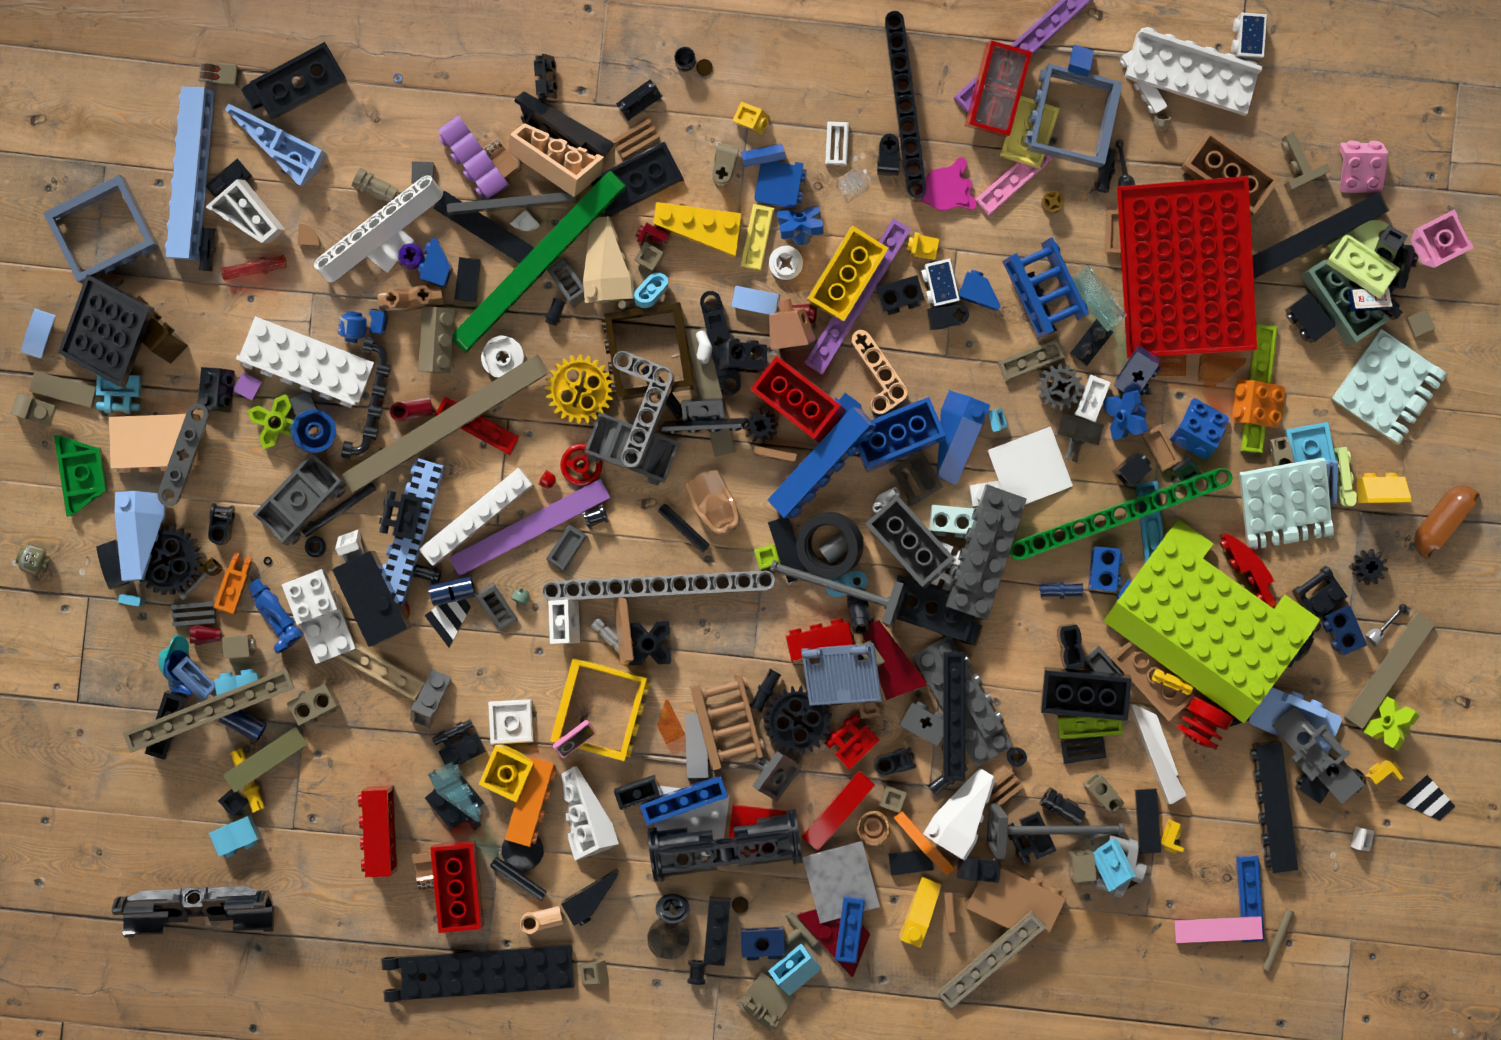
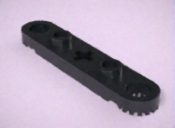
M707 291L701 296L700 305L708 339L713 348L712 356L720 389L726 395H734L741 388L739 373L719 370V346L714 345L718 337L726 341L730 339L721 297L715 291ZM714 296L717 299V304L711 308L707 307L704 303L706 297ZM732 378L736 381L737 385L734 390L729 391L725 389L724 382Z

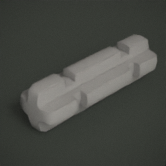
M601 619L595 620L591 627L596 632H599V635L610 646L613 645L615 647L614 650L619 654L617 635L608 626L605 627V623Z

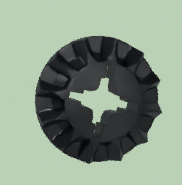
M664 895L656 904V914L659 920L664 921L667 925L669 923L677 925L681 921L684 922L686 917L689 916V903L681 895ZM670 904H672V907H674V909L676 910L675 915H673L671 911H669Z

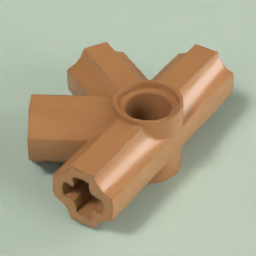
M426 285L404 289L387 290V293L378 294L380 312L421 310L422 307L444 305L442 286L427 288Z

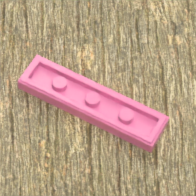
M1045 155L1040 169L1017 162L975 199L977 204L990 216L1051 162L1053 158Z
M1261 916L1174 921L1176 943L1263 939Z

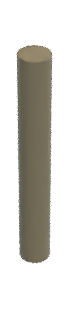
M1286 909L1263 965V969L1271 971L1293 917L1294 912Z

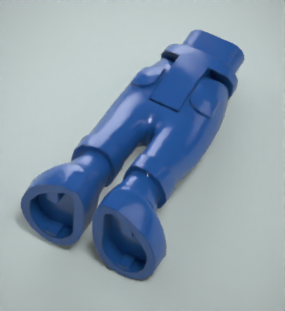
M256 579L248 586L252 592L251 598H255L254 604L259 613L274 629L275 634L279 635V641L274 645V651L276 654H279L296 644L304 636V633L294 624V619L283 609L278 597L270 591L267 585H263L260 579Z

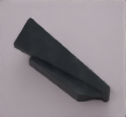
M525 91L514 100L515 103L520 105L522 123L548 133L550 138L565 140L569 146L576 149L579 147L584 148L588 154L593 156L598 154L604 158L614 145L609 139Z

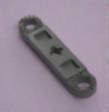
M202 404L191 405L185 415L158 491V500L165 506H173L179 502L210 417L209 409ZM200 408L203 410L204 416L201 420L196 421L192 414L194 410ZM184 449H186V453L189 454V457L184 458L182 461L181 456L178 454L180 451L183 452ZM168 489L174 491L175 497L172 501L165 500L163 496L164 492Z

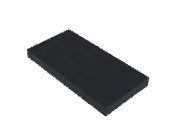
M664 141L602 172L591 185L594 187L609 171H612L626 185L618 197L604 210L607 216L612 217L683 181L684 178Z

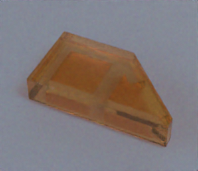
M669 699L665 700L657 723V727L666 744L685 735Z

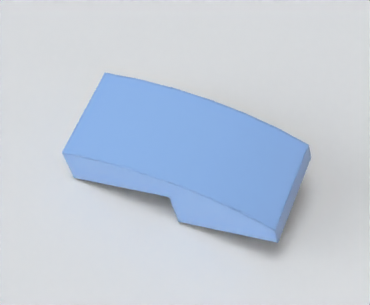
M735 286L731 307L771 315L777 312L780 294Z
M34 309L20 352L40 359L44 356L56 315Z

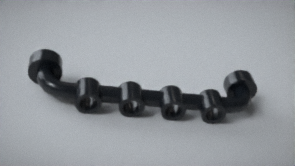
M365 337L362 353L371 355L372 351H375L379 355V361L363 439L358 447H353V442L344 441L342 458L350 459L351 455L365 453L370 446L371 439L376 440L378 428L374 427L375 419H380L382 407L378 406L379 399L385 397L387 386L382 384L384 377H389L391 365H387V352L385 348L375 343L372 337Z

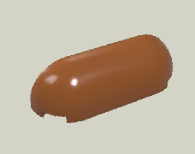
M1457 486L1450 489L1443 496L1415 533L1414 543L1416 550L1424 559H1429L1435 549L1439 550L1475 506L1477 503L1475 499L1480 493L1471 487Z

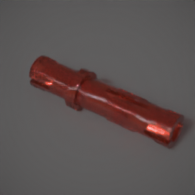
M284 254L271 258L261 257L257 261L221 267V272H224L221 273L224 281L262 272L268 274L272 270L287 268V264L284 263L286 258Z

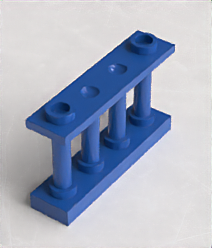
M1053 237L1041 243L1043 249L1022 259L1016 253L1002 261L1038 338L1053 332V324L1072 315H1075L1077 320L1089 315L1087 304L1081 298L1060 254V247ZM1047 257L1052 269L1032 278L1028 277L1025 266ZM1056 276L1062 288L1038 297L1034 286ZM1066 296L1071 307L1050 317L1047 316L1043 305Z

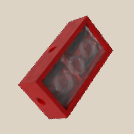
M993 40L986 43L964 126L1002 137L1010 136L1032 51Z

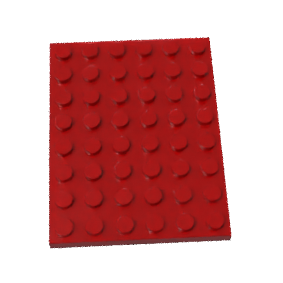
M1249 176L1117 186L1127 358L1131 357L1137 346L1142 347L1155 356L1258 350Z

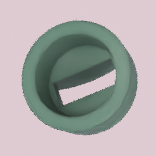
M523 588L515 590L511 599L518 604L526 606L530 595L527 590L523 591Z

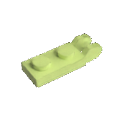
M1347 447L1333 448L1335 459L1338 462L1337 492L1339 504L1343 505V507H1352L1357 502V493L1352 490L1354 477L1349 467L1351 455L1347 451Z

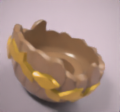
M868 811L859 818L857 833L865 843L871 846H878L887 841L891 833V824L883 813Z

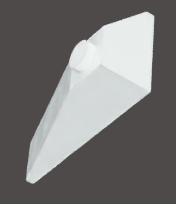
M575 766L563 772V793L569 808V813H566V820L570 821L571 833H568V841L574 860L592 856L618 845L617 835L612 822L578 767Z
M979 768L934 815L923 834L946 850L966 860L977 842L978 835L976 832L979 822H983V809L985 804L989 802L996 778Z

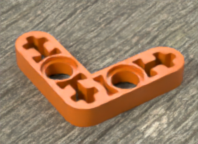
M902 810L894 817L918 847L947 876L955 870L954 866L930 843Z

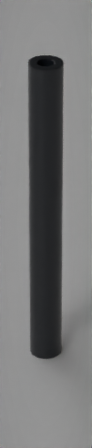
M373 483L369 484L303 529L302 533L307 538L377 490Z

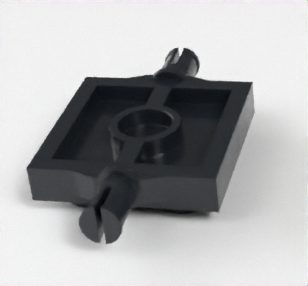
M435 770L432 771L428 776L436 786L425 797V800L451 831L460 823L466 821L474 831L477 827L479 828L481 824L473 815L485 803L458 770L450 777L444 779Z

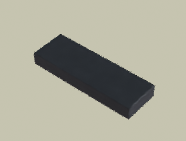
M782 517L768 522L781 564L807 573L797 554V541L789 518ZM785 575L788 583L799 580Z
M1134 789L1139 854L1161 853L1157 789Z

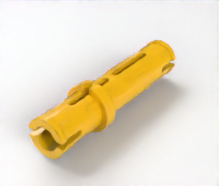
M243 748L230 753L235 766L246 760ZM252 781L243 787V795L247 796L252 813L264 809L265 806L258 791L260 789L259 785L256 786L255 781Z

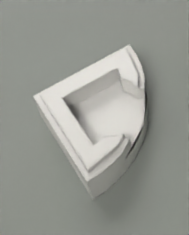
M527 210L523 211L510 223L520 231H533L541 226Z

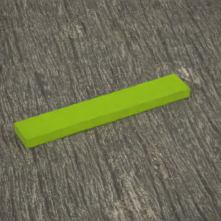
M1256 324L1258 350H1252L1249 380L1271 383L1278 327ZM1243 423L1240 451L1263 454L1266 426Z

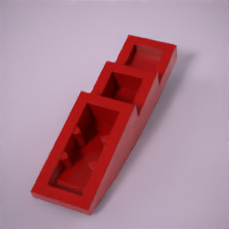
M858 771L833 798L814 823L803 833L802 838L818 851L875 786V783L861 771Z

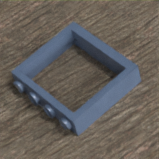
M1049 63L1044 69H1041L1038 81L1041 82L1040 90L1037 89L1034 96L1036 108L1032 110L1029 119L1032 126L1031 131L1028 130L1025 137V143H1028L1026 150L1095 168L1104 166L1123 82L1093 74L1085 77L1069 72L1068 68ZM1051 77L1108 91L1094 157L1036 143Z
M121 175L43 213L77 282L82 284L87 274L95 277L102 274L109 275L117 270L116 267L122 264L124 266L132 264L136 261V257L150 255L151 252L155 251L154 248L159 246L125 177ZM120 190L145 241L82 272L57 221Z

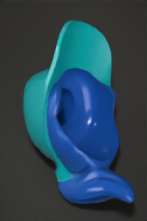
M176 635L172 638L169 647L164 648L159 653L158 666L160 672L168 680L169 689L172 692L185 694L190 697L192 691L172 672L184 657L187 656L190 659L187 639Z

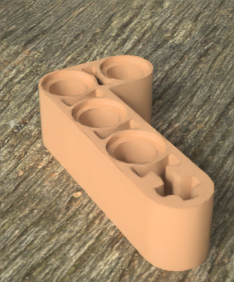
M858 330L853 334L851 344L883 390L870 402L871 411L876 415H882L906 398L907 388L867 331ZM858 335L866 337L864 343L867 347L870 344L872 345V348L868 349L864 354L861 352L865 349L861 343L856 344ZM871 352L879 356V361L875 364L870 363L867 359V355ZM888 370L891 374L890 380H881L879 377L880 371ZM895 387L901 388L903 391L902 398H894L891 393L892 389ZM875 400H883L886 404L885 409L882 411L876 410L874 407Z

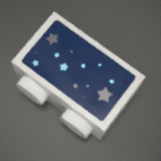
M1241 12L1237 19H1234L1233 32H1236V39L1232 41L1231 52L1238 59L1260 61L1264 57L1267 14Z
M946 259L925 264L921 275L923 283H927L929 291H926L928 304L932 303L933 308L959 302L951 260Z

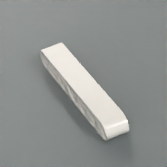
M431 176L420 178L317 258L314 263L315 269L327 282L336 281L442 198L443 191Z

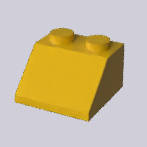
M1364 473V477L1357 478V503L1411 502L1406 478L1398 477V473H1385V477H1377V473Z
M504 744L495 745L479 785L514 802H518L534 762L521 752Z

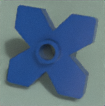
M819 206L806 207L801 212H794L792 210L777 211L781 239L791 238L796 245H806L810 243L812 235L824 234Z
M1138 390L1124 393L1122 400L1118 395L1104 399L1105 411L1115 417L1110 426L1113 440L1128 437L1129 431L1133 435L1148 432L1145 419L1147 412L1145 406L1141 404Z

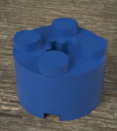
M321 410L303 411L291 422V439L302 451L310 453L321 452L329 448L334 441L336 435L335 422L331 416ZM311 425L313 428L318 429V432L315 433V437L313 436V434L309 435L308 431L311 429Z

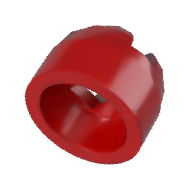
M546 470L538 485L546 489L552 488L556 483L555 475Z

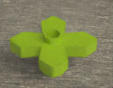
M286 394L274 399L271 412L259 405L247 410L252 423L265 426L259 436L263 449L276 445L279 432L291 438L290 427L293 420L285 417L292 405ZM272 418H278L280 421L279 425H272Z
M1385 696L1378 706L1381 718L1370 720L1364 729V733L1376 740L1384 736V743L1399 750L1405 741L1404 738L1410 733V726L1415 724L1420 714L1407 706L1399 710V703Z

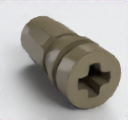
M362 168L358 170L351 185L353 188L361 189L363 193L368 192L371 194V197L381 202L386 201L389 203L395 199L399 189L374 177L372 173L368 174V171Z

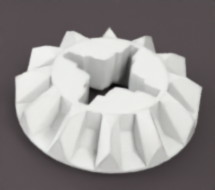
M791 246L778 247L769 258L771 272L781 280L795 278L803 267V259L800 252ZM792 256L793 258L790 261L792 270L788 267L780 270L782 261L779 257L787 260Z

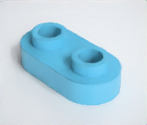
M662 273L649 275L634 293L636 305L641 308L652 307L668 289L667 276Z
M852 571L840 577L828 579L853 588L865 589L868 583L866 575L861 571ZM855 577L861 579V583L857 586L853 584ZM826 588L827 593L832 597L847 595Z

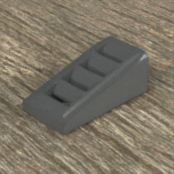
M565 258L547 270L573 307L585 300L583 283ZM566 267L567 271L557 277L556 274ZM569 275L572 276V277L569 278L567 281H565L563 284L561 283V281L564 280L565 278H567ZM575 282L577 283L575 286H573V287H572L571 289H569L568 291L566 290V288H568L569 286H571L573 283H575Z
M494 582L476 593L478 600L500 631L518 620ZM494 591L495 594L487 600L484 599L485 596ZM499 598L500 602L496 603L492 607H489L490 603L494 602ZM502 606L505 607V609H503L502 611H500V612L497 613L496 615L493 613L494 611H496V610L499 609L500 607H502ZM509 613V617L499 622V618Z

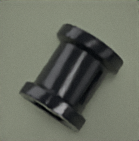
M602 504L595 510L582 512L589 530L594 525L609 522Z
M704 960L688 961L690 972L687 983L695 985L705 984L704 972L707 965L703 964Z

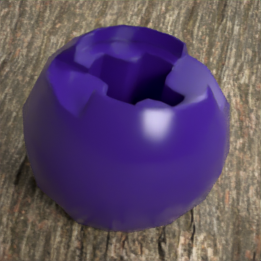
M406 243L398 251V262L405 269H417L421 262L424 261V252L419 245ZM410 251L413 254H416V256L413 257L414 261L412 262L409 259H406V257L408 256V252Z

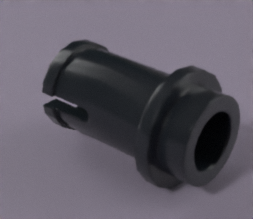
M553 298L548 315H545V322L557 326L561 322L559 319L566 302Z
M416 564L413 570V577L429 580L434 584L439 582L441 570H438V567L433 569Z

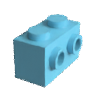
M800 944L773 966L769 973L777 985L790 996L818 973L822 967L815 957Z

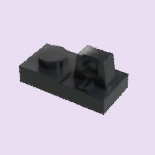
M237 158L207 183L206 188L216 198L237 179L247 181L252 177V174Z
M1404 245L1392 263L1399 267L1400 270L1389 286L1393 288H1406L1410 267H1416L1419 257L1412 245Z

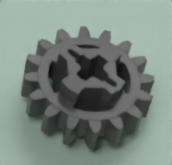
M1058 364L1057 369L1050 366V372L1045 370L1042 372L1045 377L1038 378L1042 385L1036 388L1037 390H1042L1038 397L1045 398L1044 405L1051 403L1050 409H1054L1057 405L1059 411L1063 410V405L1069 409L1071 408L1070 402L1078 403L1076 396L1081 397L1083 395L1079 392V389L1084 388V385L1078 383L1082 377L1076 378L1077 370L1070 372V365L1062 369V365ZM1059 373L1068 375L1070 379L1062 378ZM1051 377V386L1046 389L1047 381ZM1057 382H1059V384L1068 383V385L1062 389L1063 393L1061 392V390H1055L1052 392V390L1055 389L1056 386H1058ZM1074 385L1073 394L1069 397L1070 387ZM1050 396H1058L1061 401H1056L1052 399Z

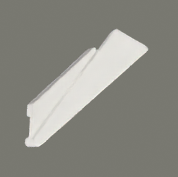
M1129 704L1165 802L1169 805L1173 804L1187 795L1176 777L1178 772L1156 714L1135 704Z

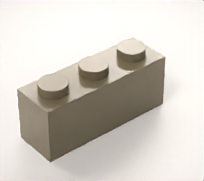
M440 307L422 308L418 372L450 373L454 309Z

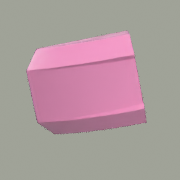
M1455 209L1415 229L1411 239V243L1422 264L1433 268L1474 248L1458 220Z

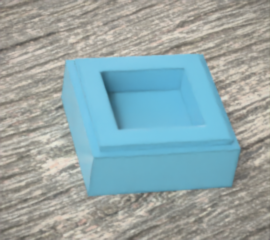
M1003 408L988 411L993 432L1008 428Z
M121 594L119 595L118 603L140 607L145 605V597Z

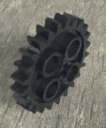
M162 526L161 531H158V540L154 542L151 551L152 555V552L156 549L158 558L154 560L151 557L144 580H140V582H148L146 585L147 589H151L154 586V593H158L161 590V595H167L168 591L170 595H175L176 590L178 593H183V587L190 589L189 581L197 582L194 575H201L197 567L203 566L202 563L198 562V559L203 558V555L197 554L201 547L194 546L197 539H190L191 533L184 534V529L182 528L176 531L175 526H170L169 530L167 526ZM174 541L178 546L175 552L171 550V544ZM183 552H185V556L172 559L168 562V564H161L152 569L153 565L168 561L169 557H177L178 555H181ZM181 561L185 563V569L182 572L179 570ZM162 569H164L166 572V577L164 580L160 578V572Z
M800 685L798 691H795L794 687L791 686V692L789 693L783 688L784 695L782 696L775 693L777 700L770 699L769 702L773 706L765 708L770 714L763 716L764 719L769 720L768 723L764 724V727L770 728L766 735L774 736L771 739V743L778 741L777 749L785 746V753H787L791 748L794 755H796L798 749L801 750L803 755L805 754V748L813 752L812 745L814 744L820 748L821 746L818 741H826L823 734H830V730L826 726L832 725V722L827 720V718L832 716V713L825 712L830 706H810L808 691L803 692L802 685ZM792 700H799L801 702V708L798 711L790 709L789 704ZM785 708L795 717L801 715L802 721L812 727L814 731L810 732L800 723L794 725V719L782 712V709ZM810 712H815L819 715L816 723H809L807 721V715ZM786 717L789 720V725L786 728L778 727L777 720L779 718ZM799 729L806 732V738L802 741H798L794 737L795 732Z

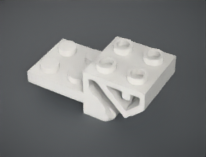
M324 569L282 584L296 624L301 625L315 664L357 648L343 614V607L335 590H332L331 580Z

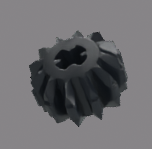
M757 408V416L752 411H749L752 420L747 418V423H750V425H745L743 430H751L745 436L748 438L754 434L753 443L756 442L757 437H760V443L764 444V436L769 441L772 440V437L768 434L769 432L777 434V431L771 429V427H776L779 424L778 422H770L776 417L775 414L769 418L766 417L769 413L768 409L765 410L764 415H761V409ZM759 420L764 421V426L767 427L764 431L761 429L762 432L757 431V426L754 425L757 421L759 423Z
M1369 549L1368 553L1365 550H1361V557L1354 555L1357 563L1350 564L1351 567H1356V570L1351 573L1352 575H1358V582L1364 580L1365 585H1370L1371 581L1373 584H1378V578H1385L1381 572L1388 571V568L1382 565L1387 562V559L1380 560L1382 553L1377 552L1375 554L1374 549ZM1366 564L1373 565V569H1366Z

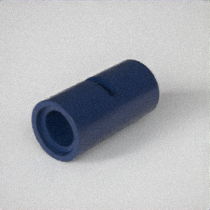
M471 576L429 586L433 606L476 597L474 582Z
M243 710L223 716L218 721L255 742H258L267 726V723Z

